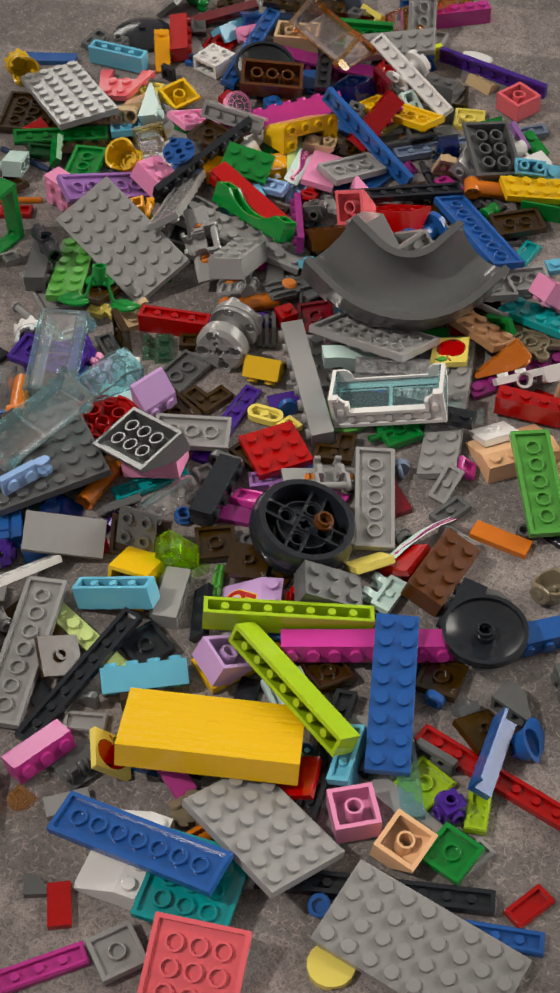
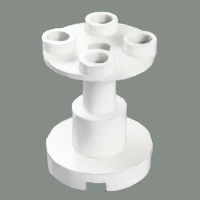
M409 50L404 56L426 77L430 73L429 69L431 68L425 55L416 53L417 50ZM394 71L385 73L393 82L392 91L397 96L409 90L407 82L400 74Z

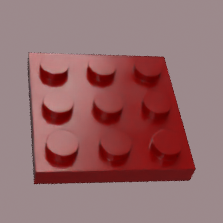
M292 420L238 436L239 443L259 481L280 475L281 468H302L313 464V457Z

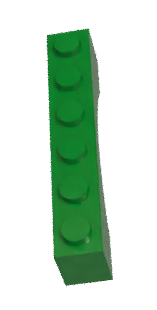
M217 181L212 201L216 202L218 207L227 209L228 213L240 217L241 221L251 224L252 228L261 230L263 235L272 237L276 243L283 244L284 242L292 241L297 222L287 216L265 218L257 214L247 204L239 187L231 182Z

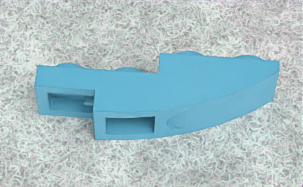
M515 157V174L519 177H541L544 179L560 180V166L546 164V161Z

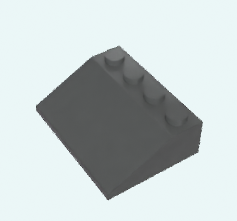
M508 121L462 122L476 178L499 182L500 175L519 177L515 174V157H518Z
M136 407L130 409L92 443L94 447L141 473L176 462L191 449L183 431Z

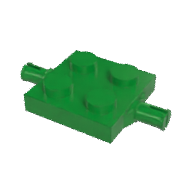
M426 423L373 426L377 433L368 435V441L372 443L381 440L387 448L397 449L423 440L424 433L419 426Z

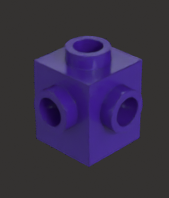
M0 539V568H8V565H11L17 559V548L14 547V542H8V539Z
M453 787L447 791L439 792L434 797L432 811L436 819L443 825L446 821L451 825L458 824L465 819L467 801Z

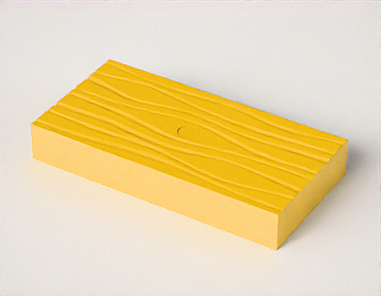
M131 687L115 741L114 765L298 786L305 726L285 704Z

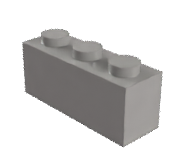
M167 566L165 573L161 574L159 589L161 597L149 612V617L152 618L158 627L178 630L192 583L191 569Z

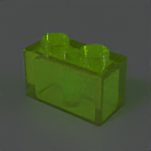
M169 529L156 537L155 558L169 566L191 569L192 571L199 567V546Z

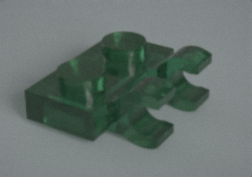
M149 334L143 335L142 341L147 342H143L142 361L155 360V364H168L173 360V334H155V338Z

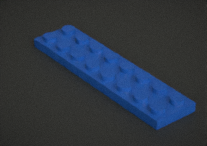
M465 195L434 198V204L452 225L458 219L464 223V233L467 240L485 261L496 267L506 265L511 270L524 267L525 261Z
M376 613L364 773L410 777L420 617Z
M72 790L46 827L50 834L208 897H211L234 857L231 851Z

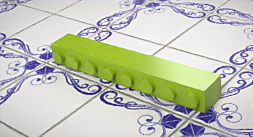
M204 596L202 629L233 631L235 624L253 621L265 633H281V629H374L375 613L374 606Z
M255 621L235 624L228 641L332 757L351 753L360 734Z

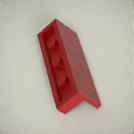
M143 304L138 313L139 331L180 337V333H200L201 329L210 322L211 314Z

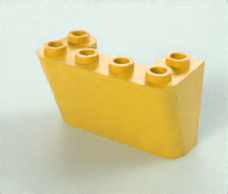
M335 114L309 115L269 124L264 129V143L284 155L295 151L297 136L317 132L323 137L337 139L338 117Z

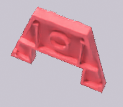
M102 69L99 87L112 101H127L139 91L138 88L140 86L147 85L150 78L154 79L156 73L151 70H142L137 79H117L114 77V70Z

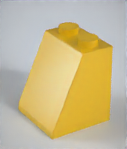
M128 546L108 565L107 576H154L158 586L161 574L165 573L167 556ZM133 609L139 612L144 611V609Z

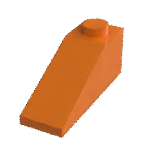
M517 337L478 368L474 375L478 379L516 370L520 367L524 368L531 362L532 354Z

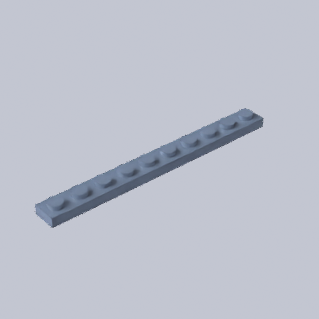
M544 123L519 127L522 133L532 129L539 139L549 137V131ZM463 136L393 148V154L401 162L431 157V147L459 143L464 145L466 138Z

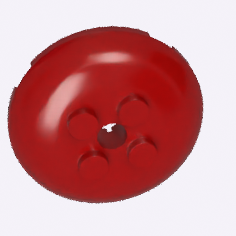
M97 394L76 403L95 440L133 407L138 408L133 401L121 395L114 397L108 396V394Z

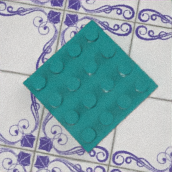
M179 831L221 848L215 841ZM232 859L211 897H208L146 872L130 915L131 917L153 923L155 912L157 911L230 927L248 875Z

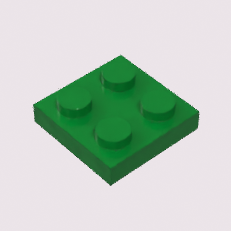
M446 821L437 832V839L421 862L453 885L459 886L484 854L485 847Z

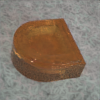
M20 783L7 796L8 805L14 811H22L35 801V797Z

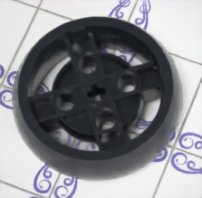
M291 479L272 485L258 497L249 517V534L255 551L269 567L287 577L294 578V573L304 560L340 569L350 558L355 547L357 538L356 522L348 504L334 490L312 480ZM322 511L329 512L334 520L332 529L321 531L316 528L313 522L316 514Z

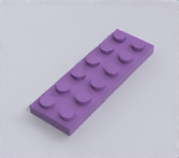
M132 172L57 174L56 181L68 204H74L106 176L128 198L143 195L144 200H146V197H150L130 177Z

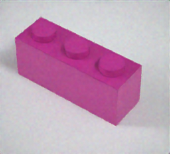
M55 719L1 756L8 773L22 785L77 746L71 731Z

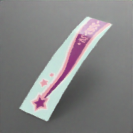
M300 148L284 180L297 186L313 154Z
M448 517L429 525L401 543L390 555H393L396 559L410 545L427 533L457 519Z

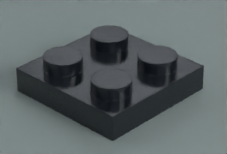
M153 620L136 628L120 647L130 661L138 660L139 663H146L147 659L159 657L161 661L176 652L175 646Z

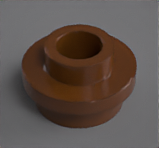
M326 511L316 514L313 520L315 527L321 531H329L334 525L333 516Z

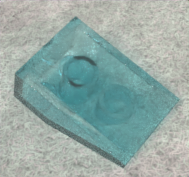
M124 347L109 352L77 377V382L90 398L97 402L130 390L131 384L144 377V367Z

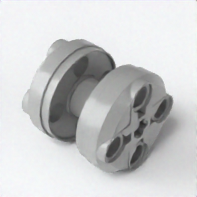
M230 297L228 300L219 303L212 312L210 322L201 329L197 336L196 353L221 371L226 370V372H230L231 369L240 367L245 360V354L248 355L249 347L257 341L262 332V316L235 297Z

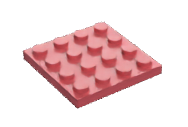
M156 911L137 993H241L253 932Z

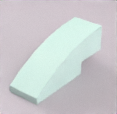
M322 345L324 369L341 367L348 371L379 368L377 356L374 353H365L359 348H350L346 345Z

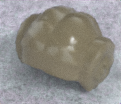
M552 567L548 571L541 572L533 579L529 593L536 603L548 606L560 604V569Z

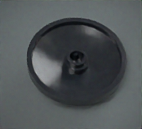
M139 17L120 24L116 28L114 36L118 33L129 37L130 47L152 53L154 52V29H169L170 39V25L161 19Z
M256 41L246 45L239 51L235 61V73L240 81L242 58L294 63L295 60L292 54L278 43Z
M475 594L459 599L448 608L442 620L441 635L449 653L460 662L480 669H496L513 663L523 654L528 643L529 625L522 611L512 602L495 595Z

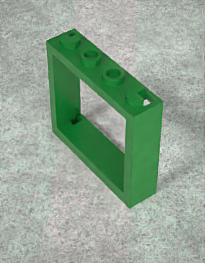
M4 178L0 179V200H2L8 233L0 238V254L7 252L25 237L16 183Z

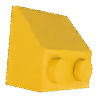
M184 77L158 89L160 102L162 101L176 110L201 99L200 95Z
M245 354L242 376L247 377L246 381L257 382L258 379L265 380L264 384L275 386V382L281 383L287 368L286 361Z

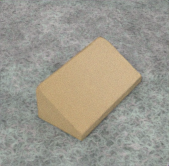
M468 74L465 84L486 95L500 88L499 85L478 74Z

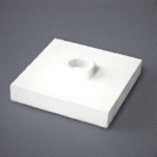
M505 421L469 430L471 438L483 446L489 447L510 441V431L519 430Z

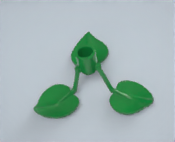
M103 263L92 265V274L85 279V284L88 285L85 294L69 292L57 297V300L65 305L79 307L89 303L87 297L91 286H103L108 289L112 302L110 304L111 309L117 308L119 312H131L141 307L140 304L128 299H114L110 287L114 284V280L106 275L107 265Z

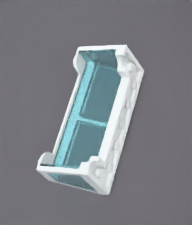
M432 364L428 367V373L362 378H354L353 374L345 369L333 370L328 404L334 428L447 422L448 375L446 364Z

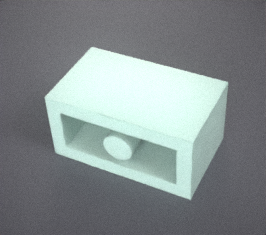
M10 150L0 161L2 176L22 177L30 167L29 152Z

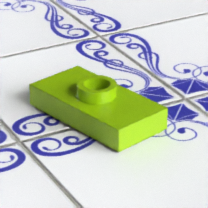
M469 790L463 832L486 836L492 796L485 800Z

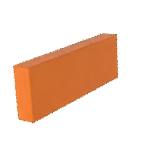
M477 520L469 533V537L524 560L533 546V541L480 520Z

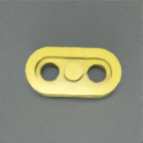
M252 404L247 409L249 420L270 427L284 419L283 412L280 409L266 405Z

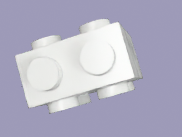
M212 43L193 56L194 69L214 79H218L225 74L235 58V53Z

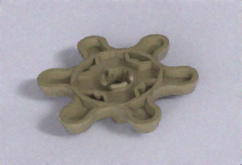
M522 324L514 325L516 335L513 337H518L532 354L530 360L537 359L540 363H546L550 358V354L547 351L560 350V339L548 337L549 335L537 330H528Z

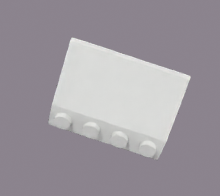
M124 810L175 829L173 818L151 811ZM91 850L72 886V890L131 910L146 872Z

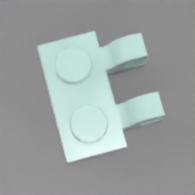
M375 572L371 577L373 581L370 585L380 590L376 592L372 588L364 586L362 589V600L367 603L370 602V606H374V610L390 614L403 596L400 593L407 582L392 574L386 578L382 574Z

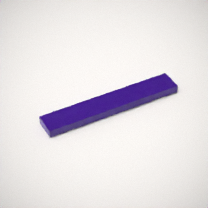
M246 384L221 416L232 417L231 435L248 414V407L255 404L262 395L261 389ZM195 450L191 460L200 464H206L209 462L208 457L212 451Z

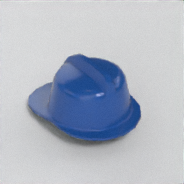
M528 718L524 727L513 735L512 758H519L521 761L533 760L535 763L540 761L544 750L545 735L541 724L536 718Z

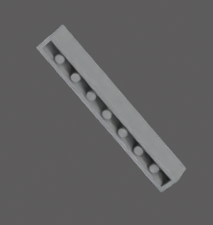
M300 319L281 323V330L278 331L280 342L283 341L284 343L282 344L283 355H287V369H291L289 375L291 383L294 382L295 384L293 386L294 395L299 398L297 406L298 410L303 413L301 414V421L303 426L306 425L307 427L305 429L306 439L310 440L312 447H316V442L332 444L334 443V429L303 321Z

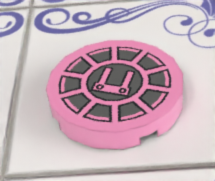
M241 91L230 92L223 100L224 105L252 112L250 99Z

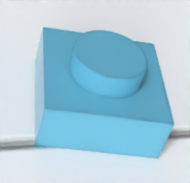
M560 258L544 261L549 276L560 274Z

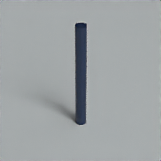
M5 146L0 148V151L5 154L12 150ZM29 158L30 165L47 173L52 171L51 167Z

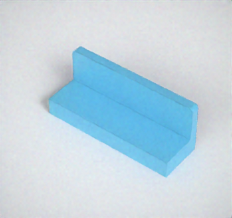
M350 724L360 734V737L351 753L333 757L326 777L328 784L350 786L359 783L361 776L357 772L366 750V725Z

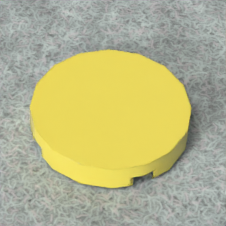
M315 946L307 957L309 978L317 987L323 990L332 991V989L339 990L345 988L355 975L354 968L318 946Z

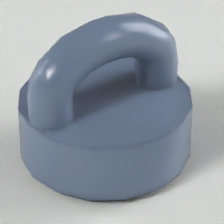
M402 458L396 459L395 476L399 475L400 480H404V475L410 471L409 462Z

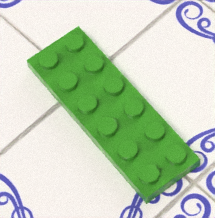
M72 238L63 240L60 249L62 257L55 264L45 294L46 301H58L57 297L69 292L83 294L86 286L85 279L89 276L93 259Z
M549 429L510 431L509 438L529 538L560 536V480Z

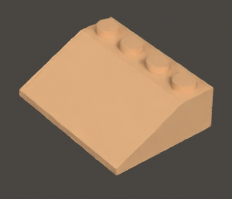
M532 424L517 428V430H542V428ZM550 435L555 461L558 463L560 462V447L554 437ZM476 440L465 442L467 449L488 484L517 476L510 441L489 447L483 446Z

